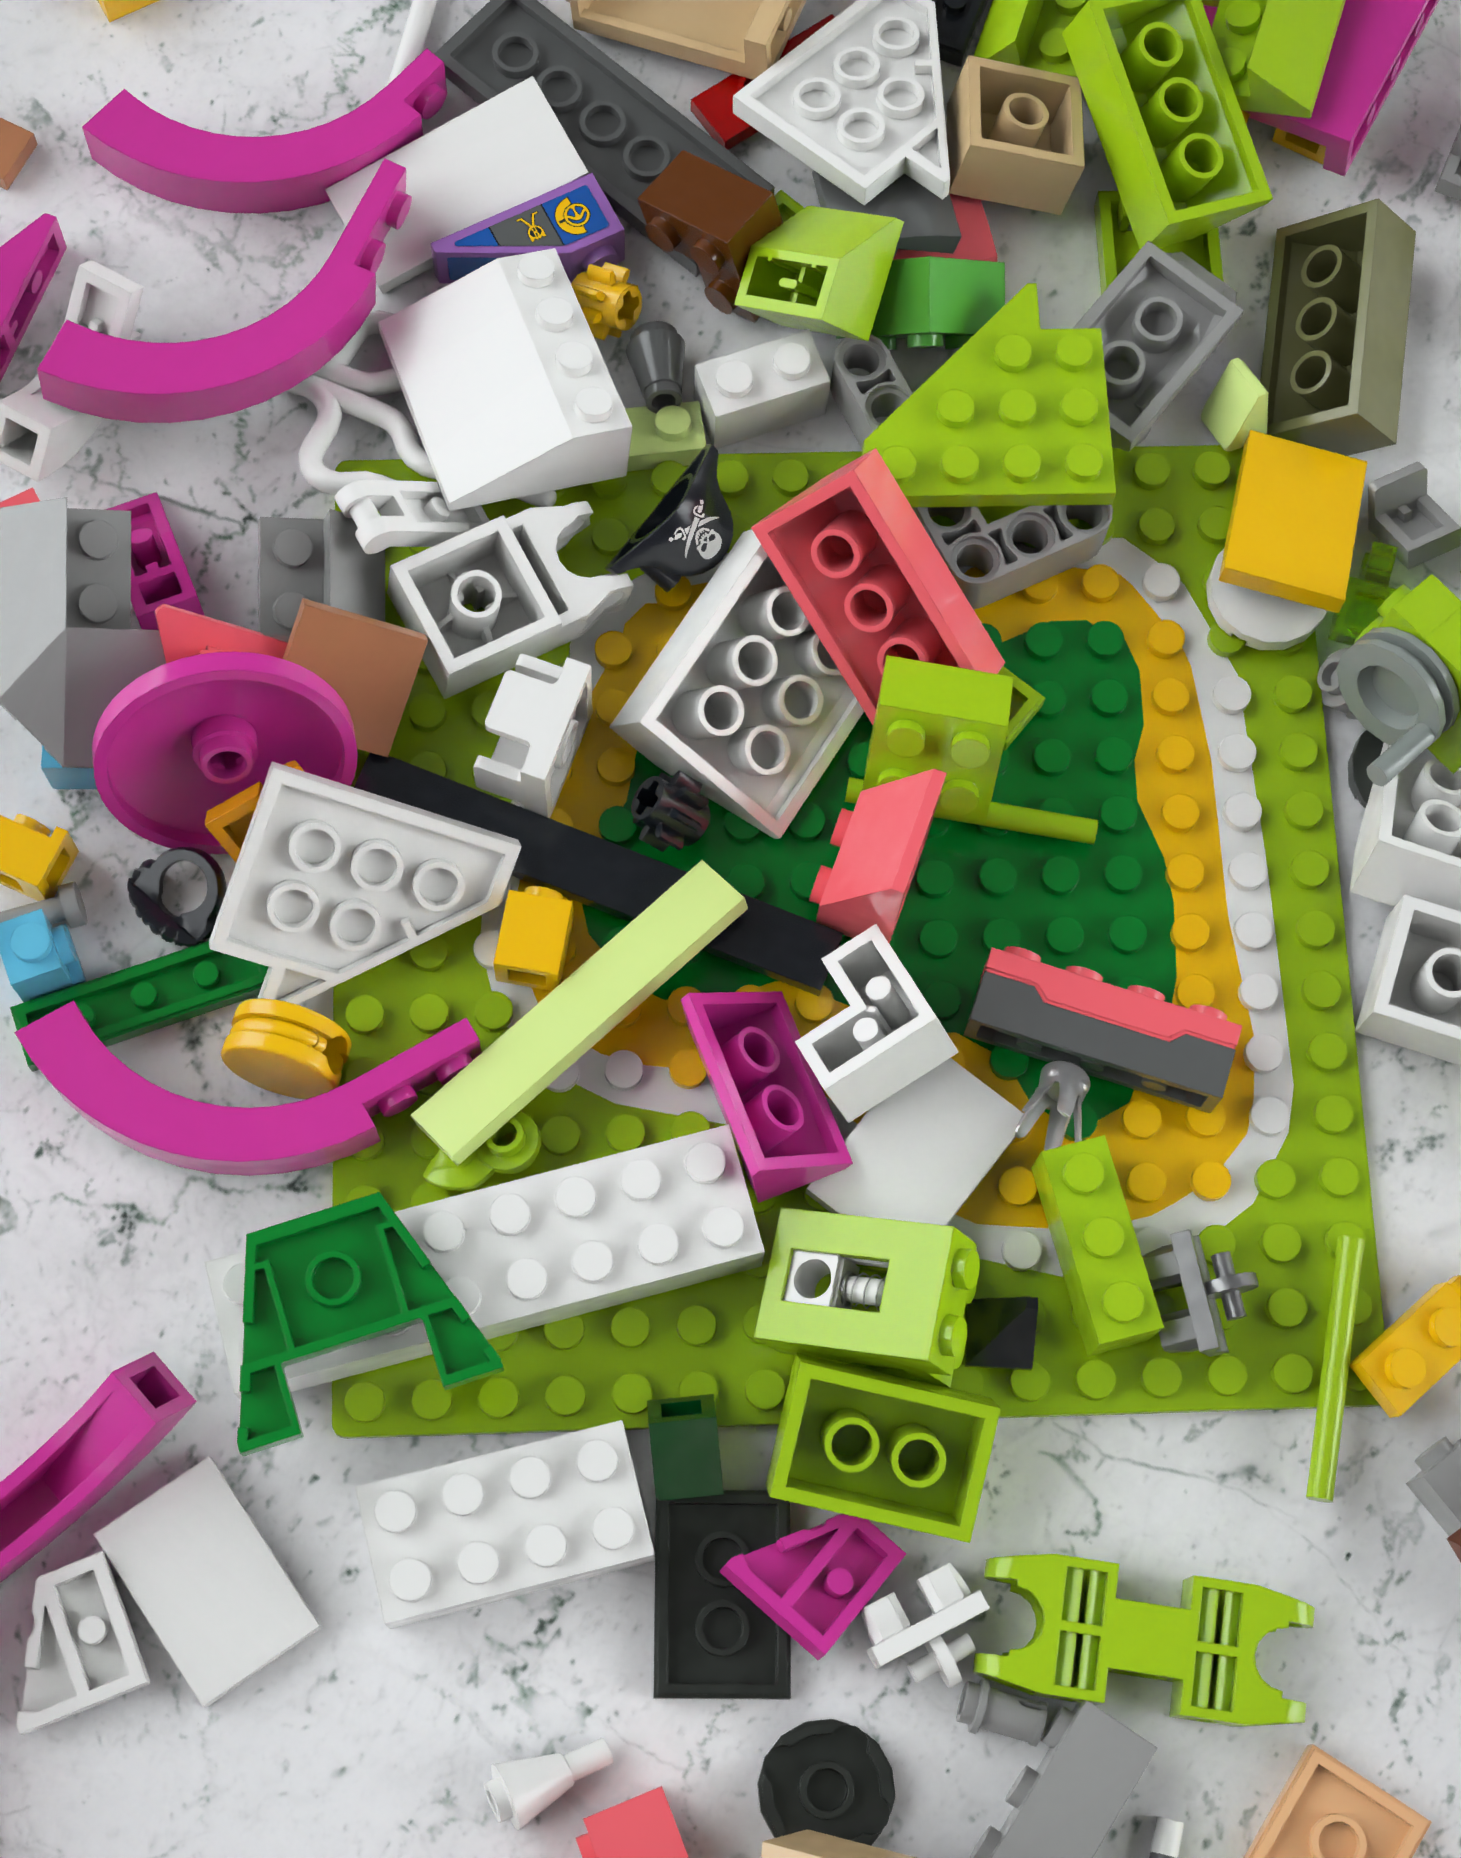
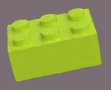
M795 1353L765 1482L769 1497L970 1543L1001 1408L991 1397Z

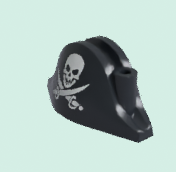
M713 444L705 445L664 495L652 513L605 567L607 571L612 574H621L630 569L640 568L665 592H669L680 581L682 576L703 574L713 569L723 560L733 538V519L719 488L717 479L719 453Z

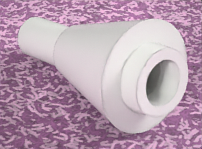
M600 1738L565 1755L556 1753L491 1764L493 1779L484 1783V1789L496 1819L499 1823L510 1819L513 1826L520 1830L574 1786V1781L613 1764L612 1754L604 1738Z

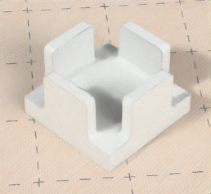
M526 654L519 655L515 671L508 670L504 673L485 719L486 730L499 735L500 738L491 759L478 755L473 771L475 784L478 788L519 802L524 806V809L548 818L551 817L593 713L591 665L567 657L563 667Z

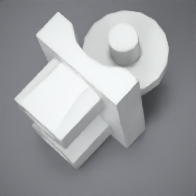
M948 1563L916 1581L933 1615L911 1626L894 1592L861 1610L867 1635L873 1645L866 1652L875 1669L924 1644L928 1654L907 1664L914 1681L918 1683L938 1672L948 1688L962 1683L961 1674L956 1662L975 1653V1645L968 1633L947 1644L941 1635L990 1609L981 1590L971 1594L965 1581L951 1563Z

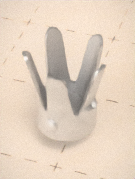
M1053 1061L1046 1064L1041 1070L1039 1085L1035 1093L1022 1109L1025 1113L1016 1126L1015 1137H1025L1047 1108L1050 1110L1044 1151L1062 1145L1072 1113H1074L1075 1143L1082 1141L1081 1104L1090 1089V1079L1087 1073L1079 1066L1066 1061Z

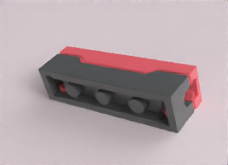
M1007 946L1004 948V951L992 947L981 975L963 1036L1049 1063L1053 1061L1070 1062L1082 1068L1087 1075L1207 1113H1211L1223 1098L1236 1051L1235 1047L1238 1044L1242 1025L1227 1021V1015L1224 1012L1205 1005H1191L1188 1009L1165 1002V996L1161 992L1145 986L1130 985L1127 989L1102 982V975L1085 967L1067 966L1063 970L1041 963V957L1038 954L1021 947Z

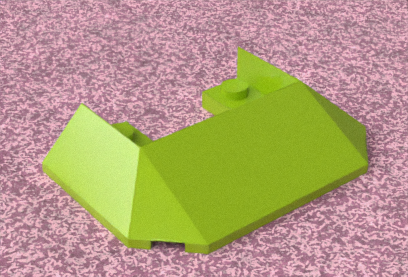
M992 0L974 56L1077 77L1062 32L1088 0ZM1201 0L1205 6L1218 7L1211 29L1241 110L1311 118L1346 0Z

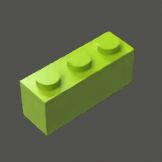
M1105 1135L1041 1151L1031 1170L1087 1357L1151 1340L1164 1328Z

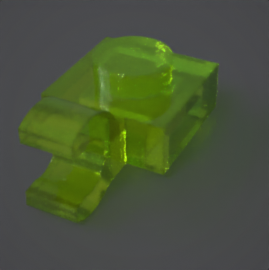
M1373 541L1370 553L1365 552L1359 579L1349 576L1346 600L1339 614L1335 612L1333 614L1328 640L1352 646L1361 632L1377 617L1381 616L1377 612L1378 608L1396 590L1388 586L1398 547Z

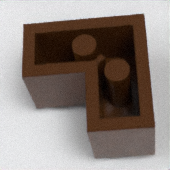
M682 150L637 198L647 224L645 226L646 233L651 241L660 249L666 252L675 250L697 263L706 286L704 289L705 295L716 309L725 314L734 312L756 323L760 316L734 305L751 245L783 223L774 193Z

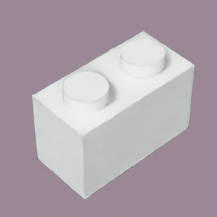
M810 329L696 364L693 399L700 402L704 427L711 444L718 449L825 415L831 380Z

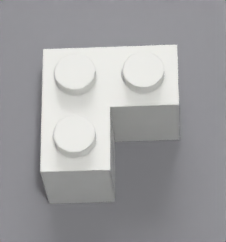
M874 924L821 959L850 1006L796 1040L795 1043L823 1089L848 1123L959 1052L877 924Z

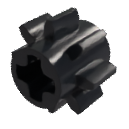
M680 770L675 773L673 778L662 772L659 776H652L645 780L636 791L631 805V813L634 817L633 824L642 828L639 839L661 852H664L669 845L680 851L683 846H690L696 843L705 833L710 821L709 799L699 794L703 784Z

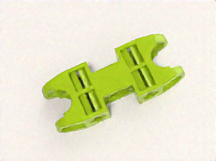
M1060 1554L1004 1556L986 1559L984 1578L990 1581L1010 1584V1592L1019 1594L1028 1601L1035 1613L1036 1628L1032 1639L1021 1649H1010L1009 1652L1002 1653V1655L975 1653L974 1674L1031 1696L1076 1703L1087 1700L1093 1705L1105 1703L1109 1672L1173 1682L1169 1717L1231 1727L1305 1723L1306 1703L1282 1698L1283 1691L1267 1684L1261 1678L1256 1668L1255 1653L1258 1643L1269 1632H1276V1629L1289 1627L1313 1628L1315 1612L1313 1606L1260 1585L1193 1575L1183 1580L1180 1608L1116 1598L1119 1573L1118 1563Z

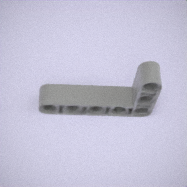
M870 334L869 341L846 337L840 341L835 350L830 390L862 449L864 440L881 424L876 418L889 417L913 393L889 350L879 338ZM860 368L868 371L870 375L858 376L848 370ZM1112 505L1028 506L987 524L978 507H912L973 610L982 608L1092 559L1102 547L1113 513ZM946 516L952 519L956 525L940 526L931 517ZM1068 520H1083L1093 529H1078L1072 526ZM1019 542L1029 543L1035 546L1039 552L1033 554L1024 553L1018 550L1014 544ZM973 566L980 569L985 576L979 578L969 577L963 574L959 568Z

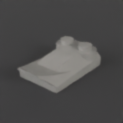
M1149 240L1072 328H1101L1112 447L1128 452L1146 439L1153 423L1237 324L1244 312L1243 309L1236 305L1237 292L1182 251L1165 253Z

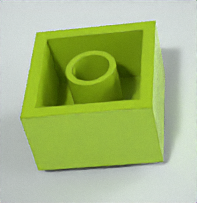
M887 655L870 739L862 791L924 771L937 769L947 774L935 813L986 822L1009 726L1014 677Z

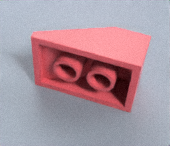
M931 769L860 792L854 811L841 809L830 844L840 847L833 869L821 865L809 898L810 902L819 904L816 923L844 933L843 935L851 938L877 924L890 944L928 837L946 772Z

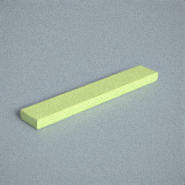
M701 860L412 1113L411 1117L416 1125L458 1166L748 909L745 897Z

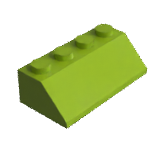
M1088 0L1062 32L1139 250L1148 240L1158 248L1192 240L1268 204L1273 197L1202 1Z

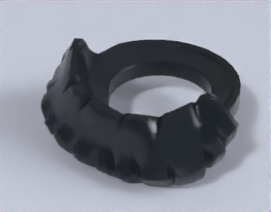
M178 847L164 852L156 860L148 859L142 862L138 869L135 868L132 878L128 879L127 891L129 892L130 903L132 907H135L136 916L142 918V922L146 926L149 925L150 930L155 935H161V938L166 942H174L175 945L181 947L183 945L191 947L206 942L207 938L210 939L226 894V880L218 862L207 852L193 847ZM185 860L199 866L205 874L207 894L203 903L197 909L182 913L178 917L164 906L161 896L163 894V880L166 872L175 863Z

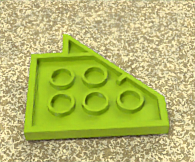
M1027 283L864 440L862 455L875 448L878 450L911 507L1112 505L1116 495L1101 328L1040 329L1037 283Z

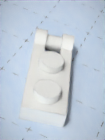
M362 479L345 485L335 495V501L346 518H353L358 529L355 532V536L366 554H375L388 547H433L489 522L481 505L449 511L438 482Z

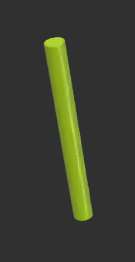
M849 777L845 802L857 803L860 792L863 789V779ZM997 802L990 803L986 822L934 814V817L1092 845H1094L1098 828V820Z
M1341 1235L1337 1239L1306 1492L1307 1499L1332 1503L1334 1498L1364 1239L1349 1235Z

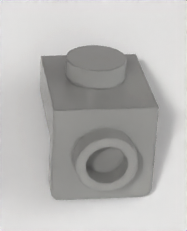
M1415 462L1372 481L1368 486V529L1408 570L1461 546V527L1427 494L1428 471L1420 462Z

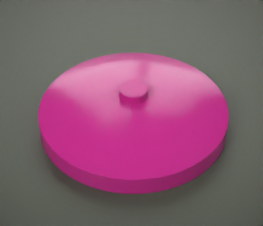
M234 651L213 652L181 658L161 665L135 679L122 689L104 710L98 721L92 745L94 779L98 793L107 809L120 823L153 843L171 849L193 847L203 850L208 854L228 853L205 826L206 811L259 781L264 785L272 761L284 765L295 760L307 773L351 786L355 777L358 758L354 725L350 712L343 699L325 680L310 670L285 659L258 653Z

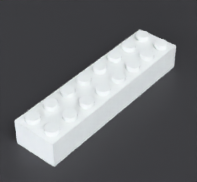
M729 1124L395 1212L448 1288L468 1312L486 1340L762 1266L765 1253ZM246 1251L204 1262L234 1394L240 1400V1365L243 1362L244 1324L242 1321ZM418 1323L286 1366L285 1373L290 1390L293 1392L432 1355L433 1352L424 1324Z

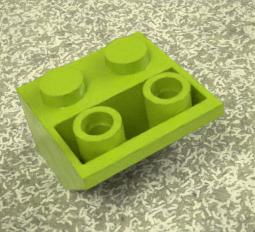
M806 206L751 245L734 305L780 326L801 330L810 329L813 332L869 341L904 221L895 217Z

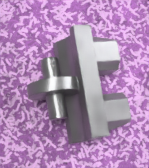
M1189 1229L1170 1234L1172 1244L1162 1246L1142 1256L1153 1293L1183 1286L1188 1304V1309L1161 1315L1164 1328L1159 1332L1163 1350L1168 1353L1194 1352L1199 1350V1352L1209 1357L1227 1353L1229 1350L1216 1299H1222L1227 1321L1246 1317L1241 1293L1251 1291L1259 1286L1256 1273L1244 1272L1236 1274L1231 1253L1227 1251L1211 1256L1216 1279L1211 1280L1200 1237L1198 1235L1192 1236V1232Z

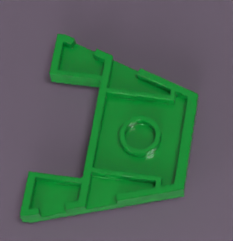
M380 1192L246 1234L242 1321L244 1324L243 1362L240 1365L239 1387L241 1406L240 1427H238L237 1445L243 1457L304 1437L285 1373L286 1366L423 1323L445 1391L504 1371L498 1353L475 1325L468 1312L448 1288Z

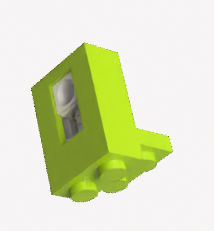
M781 1207L754 1338L780 1353L791 1355L800 1353L828 1360L902 1369L921 1382L950 1388L954 1369L960 1367L965 1353L967 1340V1323L964 1318L966 1304H970L974 1299L980 1270L979 1255L976 1251L977 1244L954 1226ZM859 1270L886 1273V1276L883 1279L878 1274L869 1277L863 1272L859 1274ZM831 1273V1282L824 1294L815 1298L817 1283L822 1277ZM858 1304H863L864 1308L868 1309L870 1305H874L879 1310V1313L853 1310L852 1306L856 1307Z

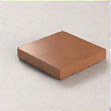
M302 598L283 659L315 673L339 694L346 704L353 721L357 749L388 757L428 639L424 633Z

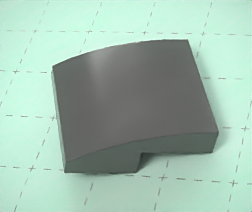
M813 170L812 172L820 207L895 217L904 221L894 257L898 249L954 253L962 236L950 194L942 200L904 173L866 205H863Z

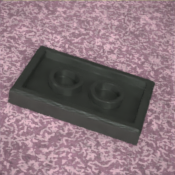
M724 1490L722 1495L664 1501L656 1498L653 1699H791V1636L719 1572L732 1557L742 1553L746 1555L776 1543L780 1538L791 1534L789 1501L771 1498L767 1490Z

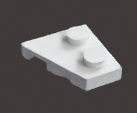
M98 1552L36 1577L31 1610L34 1615L32 1634L27 1639L24 1667L27 1668L22 1708L21 1711H17L16 1727L21 1735H26L151 1683L106 1553Z

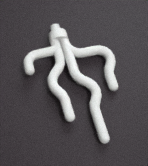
M380 310L371 311L361 328L338 354L317 372L287 390V392L294 395L306 397L317 408L318 415L316 421L303 440L298 460L300 471L309 485L322 493L335 496L341 488L356 480H394L369 471L337 472L325 466L323 456L337 434L342 420V412L386 430L393 439L398 455L408 468L421 476L436 479L427 453L419 443L415 429L405 414L389 404L371 398L402 390L394 368L368 373L349 367L365 340L369 336L380 335L379 322L390 317L393 313ZM554 490L517 499L536 507H552L556 502L557 494Z

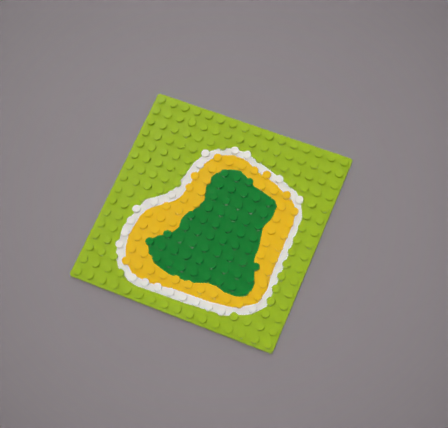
M1221 445L1135 446L1130 452L1112 447L1116 495L1112 504V520L1098 554L1089 561L982 608L974 609L1004 659L1005 664L1003 666L1045 697L1040 710L1009 747L1003 750L991 802L1098 820L1094 845L933 817L927 840L890 941V946L959 1051L951 1058L1021 1112H1023V1107L1039 1085L1042 1068L1049 1062L963 1036L981 975L992 947L1003 951L1007 946L1028 949L1041 957V963L1063 970L1067 966L1085 967L1102 975V982L1127 989L1130 985L1149 987L1161 992L1165 996V1002L1188 1009L1191 1005L1213 1007L1224 1012L1227 1015V1021L1242 1025L1223 1098L1211 1113L1088 1075L1090 1089L1081 1104L1082 1141L1105 1135L1142 1256L1162 1246L1172 1244L1170 1234L1189 1229L1192 1232V1236L1198 1235L1200 1237L1211 1280L1216 1279L1211 1256L1227 1251L1231 1253L1236 1274L1244 1272L1256 1273L1259 1286L1251 1291L1241 1293L1246 1317L1227 1321L1222 1299H1216L1229 1352L1211 1357L1199 1352V1350L1194 1352L1168 1353L1163 1350L1158 1333L1149 1341L1087 1357L1031 1170L1041 1151H1044L1050 1110L1046 1108L1025 1137H1015L947 1225L954 1226L977 1244L976 1251L979 1255L980 1270L974 1299L1038 1297L1037 1326L1031 1371L965 1367L964 1353L960 1367L954 1369L950 1388L991 1397L1001 1408L999 1418L1317 1409L1337 1239L1341 1235L1356 1236L1364 1239L1350 1363L1385 1331L1322 691L1317 682L1319 661L1316 631L1304 642L1285 650H1258L1246 646L1247 641L1239 639L1236 635L1232 634V636H1229L1223 631L1213 617L1207 601L1206 583L1217 555L1225 548L1244 447L1234 451H1225ZM862 451L719 454L717 479L720 491L731 511L733 519V538L723 560L713 569L703 574L682 576L680 581L669 592H665L640 568L630 569L621 573H627L634 585L630 597L604 612L583 636L536 657L563 667L568 657L591 665L593 713L550 819L686 872L703 860L739 893L816 922L819 904L810 902L809 898L821 865L833 869L840 847L830 844L841 809L854 811L856 806L854 803L845 802L848 779L852 777L864 780L873 729V725L865 712L780 839L772 838L709 799L710 821L702 837L693 845L683 846L680 851L669 845L664 852L639 839L642 828L633 824L634 817L631 813V805L636 791L645 780L652 776H659L662 772L672 778L673 776L654 765L609 726L744 531L751 530V527L825 476L861 457ZM402 459L346 460L340 462L335 469L337 472L369 471L387 476L396 481L437 482L436 479L421 476L408 468ZM667 460L656 465L654 469L628 471L624 477L555 490L557 499L553 506H565L571 503L588 501L594 512L590 515V525L574 535L567 545L557 551L559 561L568 571L581 577L592 578L600 575H620L610 573L605 567L652 513L689 465L683 466L676 461ZM517 498L481 505L489 521L502 515L508 518L526 509L536 507ZM335 501V510L342 512ZM1028 506L978 507L986 523L989 524ZM946 516L931 517L940 526L956 525L952 519ZM1068 520L1072 526L1078 529H1093L1083 520ZM1019 542L1014 544L1018 550L1024 553L1033 554L1039 552L1035 546L1029 543ZM388 547L385 549L386 623L406 628L387 594L390 565L430 547ZM973 566L959 568L963 574L969 577L979 578L985 576L980 569ZM471 603L463 605V607L473 612L485 611L483 607L474 611ZM422 659L389 756L524 808L519 802L478 788L475 784L473 771L478 755L492 758L500 738L499 735L486 730L485 719L505 672L444 699ZM357 749V768L351 787L355 786L370 752ZM511 876L500 906L333 987V1021L347 1032L352 1042L347 1062L343 1064L339 1086L354 1080L466 1017L479 1038L481 1051L483 1052L552 992L498 982L495 978L493 965L508 890L524 892L526 887L536 885ZM563 896L562 899L573 901L574 921L561 983L630 922ZM843 935L840 946L853 938ZM701 950L523 1108V1112L534 1120L541 1134L539 1153L529 1168L517 1174L495 1172L482 1185L471 1190H449L428 1183L424 1179V1172L440 1148L416 1125L411 1114L444 1086L438 1080L416 1092L418 1096L417 1101L404 1111L390 1117H384L381 1112L371 1117L380 1137V1142L351 1156L333 1161L332 1207L380 1192L392 1210L396 1212L727 1125L688 1028L681 999L688 993L782 991L801 1037L849 1007L850 1004L830 973H828L820 995L817 996ZM823 1089L845 1141L867 1112L848 1123ZM1074 1113L1070 1117L1061 1146L1075 1143ZM513 1132L502 1136L496 1145L507 1146L515 1140L517 1133ZM737 1151L765 1251L762 1266L488 1339L489 1344L492 1345L500 1356L504 1371L446 1391L443 1388L433 1354L332 1381V1428L337 1436L345 1439L576 1432L620 1420L623 1421L625 1430L649 1429L648 1400L714 1394L717 1427L779 1425L795 1355L784 1354L774 1350L754 1338L780 1210L781 1207L820 1212L829 1211L806 1194V1189L811 1183L758 1203ZM859 1270V1274L863 1272L869 1277L878 1274L883 1279L886 1276V1273ZM831 1273L822 1277L817 1283L815 1298L824 1294L831 1282ZM1183 1286L1154 1293L1160 1315L1188 1309ZM858 1304L856 1307L852 1306L853 1310L879 1313V1310L874 1305H870L868 1309H865L863 1304ZM966 1304L965 1314H964L965 1320H966V1314H967V1304ZM831 1360L920 1381L902 1369ZM1349 1366L1344 1408L1380 1406Z

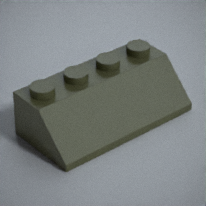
M1379 198L1282 227L1276 231L1260 383L1268 391V435L1345 456L1397 443L1416 231Z

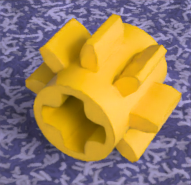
M605 262L602 267L589 264L587 272H581L572 281L571 286L594 338L603 341L607 335L620 338L622 331L629 330L637 322L642 309V295L638 285L627 282L630 269Z

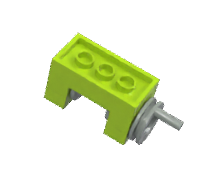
M1430 574L1413 590L1405 584L1398 587L1378 608L1377 612L1381 616L1371 622L1356 638L1354 644L1342 653L1337 666L1339 689L1349 710L1365 729L1382 742L1391 745L1366 769L1369 779L1378 786H1385L1426 749L1453 774L1461 768V600L1433 574Z

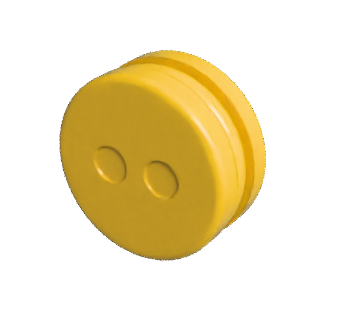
M258 998L246 1000L236 1008L230 1034L227 1035L221 1050V1058L233 1073L260 1088L288 1097L309 1099L327 1093L339 1086L343 1064L347 1062L352 1042L347 1032L341 1026L318 1012L290 1002Z

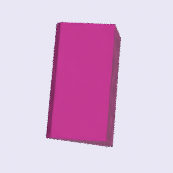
M782 991L688 993L681 999L690 1034L726 1124L730 1126L734 1144L758 1203L845 1170L853 1164L821 1084L795 1043L801 1036Z

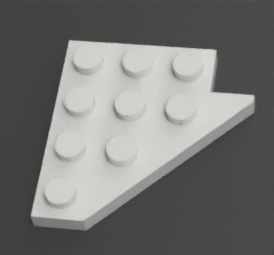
M932 0L855 1L734 94L733 114L863 205H866L904 173L943 200L949 195L950 168L935 2Z
M272 761L210 936L209 947L217 952L268 966L258 998L299 1004L500 906L522 846L518 839Z

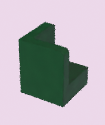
M714 1394L648 1400V1425L656 1498L664 1501L724 1494Z

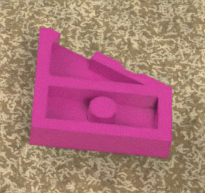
M840 1514L827 1519L819 1526L808 1530L802 1529L780 1538L776 1543L746 1555L742 1553L734 1556L719 1572L814 1658L820 1660L897 1567L906 1553L869 1520Z

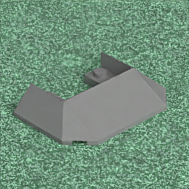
M67 497L1 507L0 705L15 720H18L63 768H93V737L98 721L106 707L122 689L135 679L166 664L159 630L131 629V511L67 508ZM333 509L329 510L324 519L260 517L258 521V632L288 642L302 598L385 622V550L375 554H366L355 536L358 527L353 518H346L342 512Z

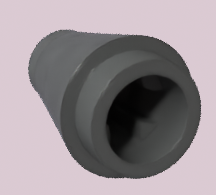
M650 321L641 324L634 329L630 336V341L626 347V355L645 399L646 407L651 412L657 413L666 406H680L682 403L685 341L677 333L675 327L667 322Z

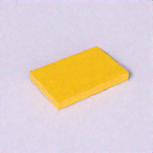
M1250 430L1244 443L1218 581L1339 614L1346 600L1367 461Z

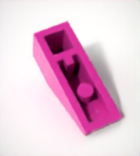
M47 213L41 215L0 247V382L67 249L56 216Z
M157 492L105 509L131 511V603L141 629L159 630L155 610L162 604L204 615Z

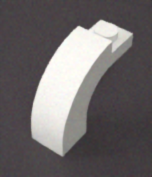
M91 259L78 266L65 321L67 319L102 334L140 341L142 334L133 330L144 287ZM37 374L25 387L0 400V462L39 482L70 461L86 444L103 418L74 411L43 399Z

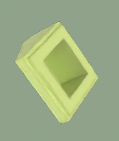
M1239 357L1230 360L1201 413V421L1225 451H1234L1244 447L1250 430L1267 434L1268 391Z

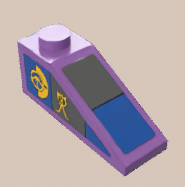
M593 173L430 243L434 274L439 283H453L497 258L553 248L558 253L570 283L581 272H587L589 264L602 267L605 262L617 265L625 260V229Z

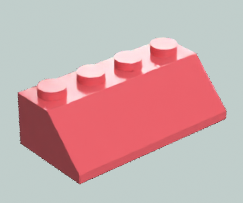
M876 448L825 476L751 527L872 725L874 724L887 655L998 674L1005 664L1004 659Z

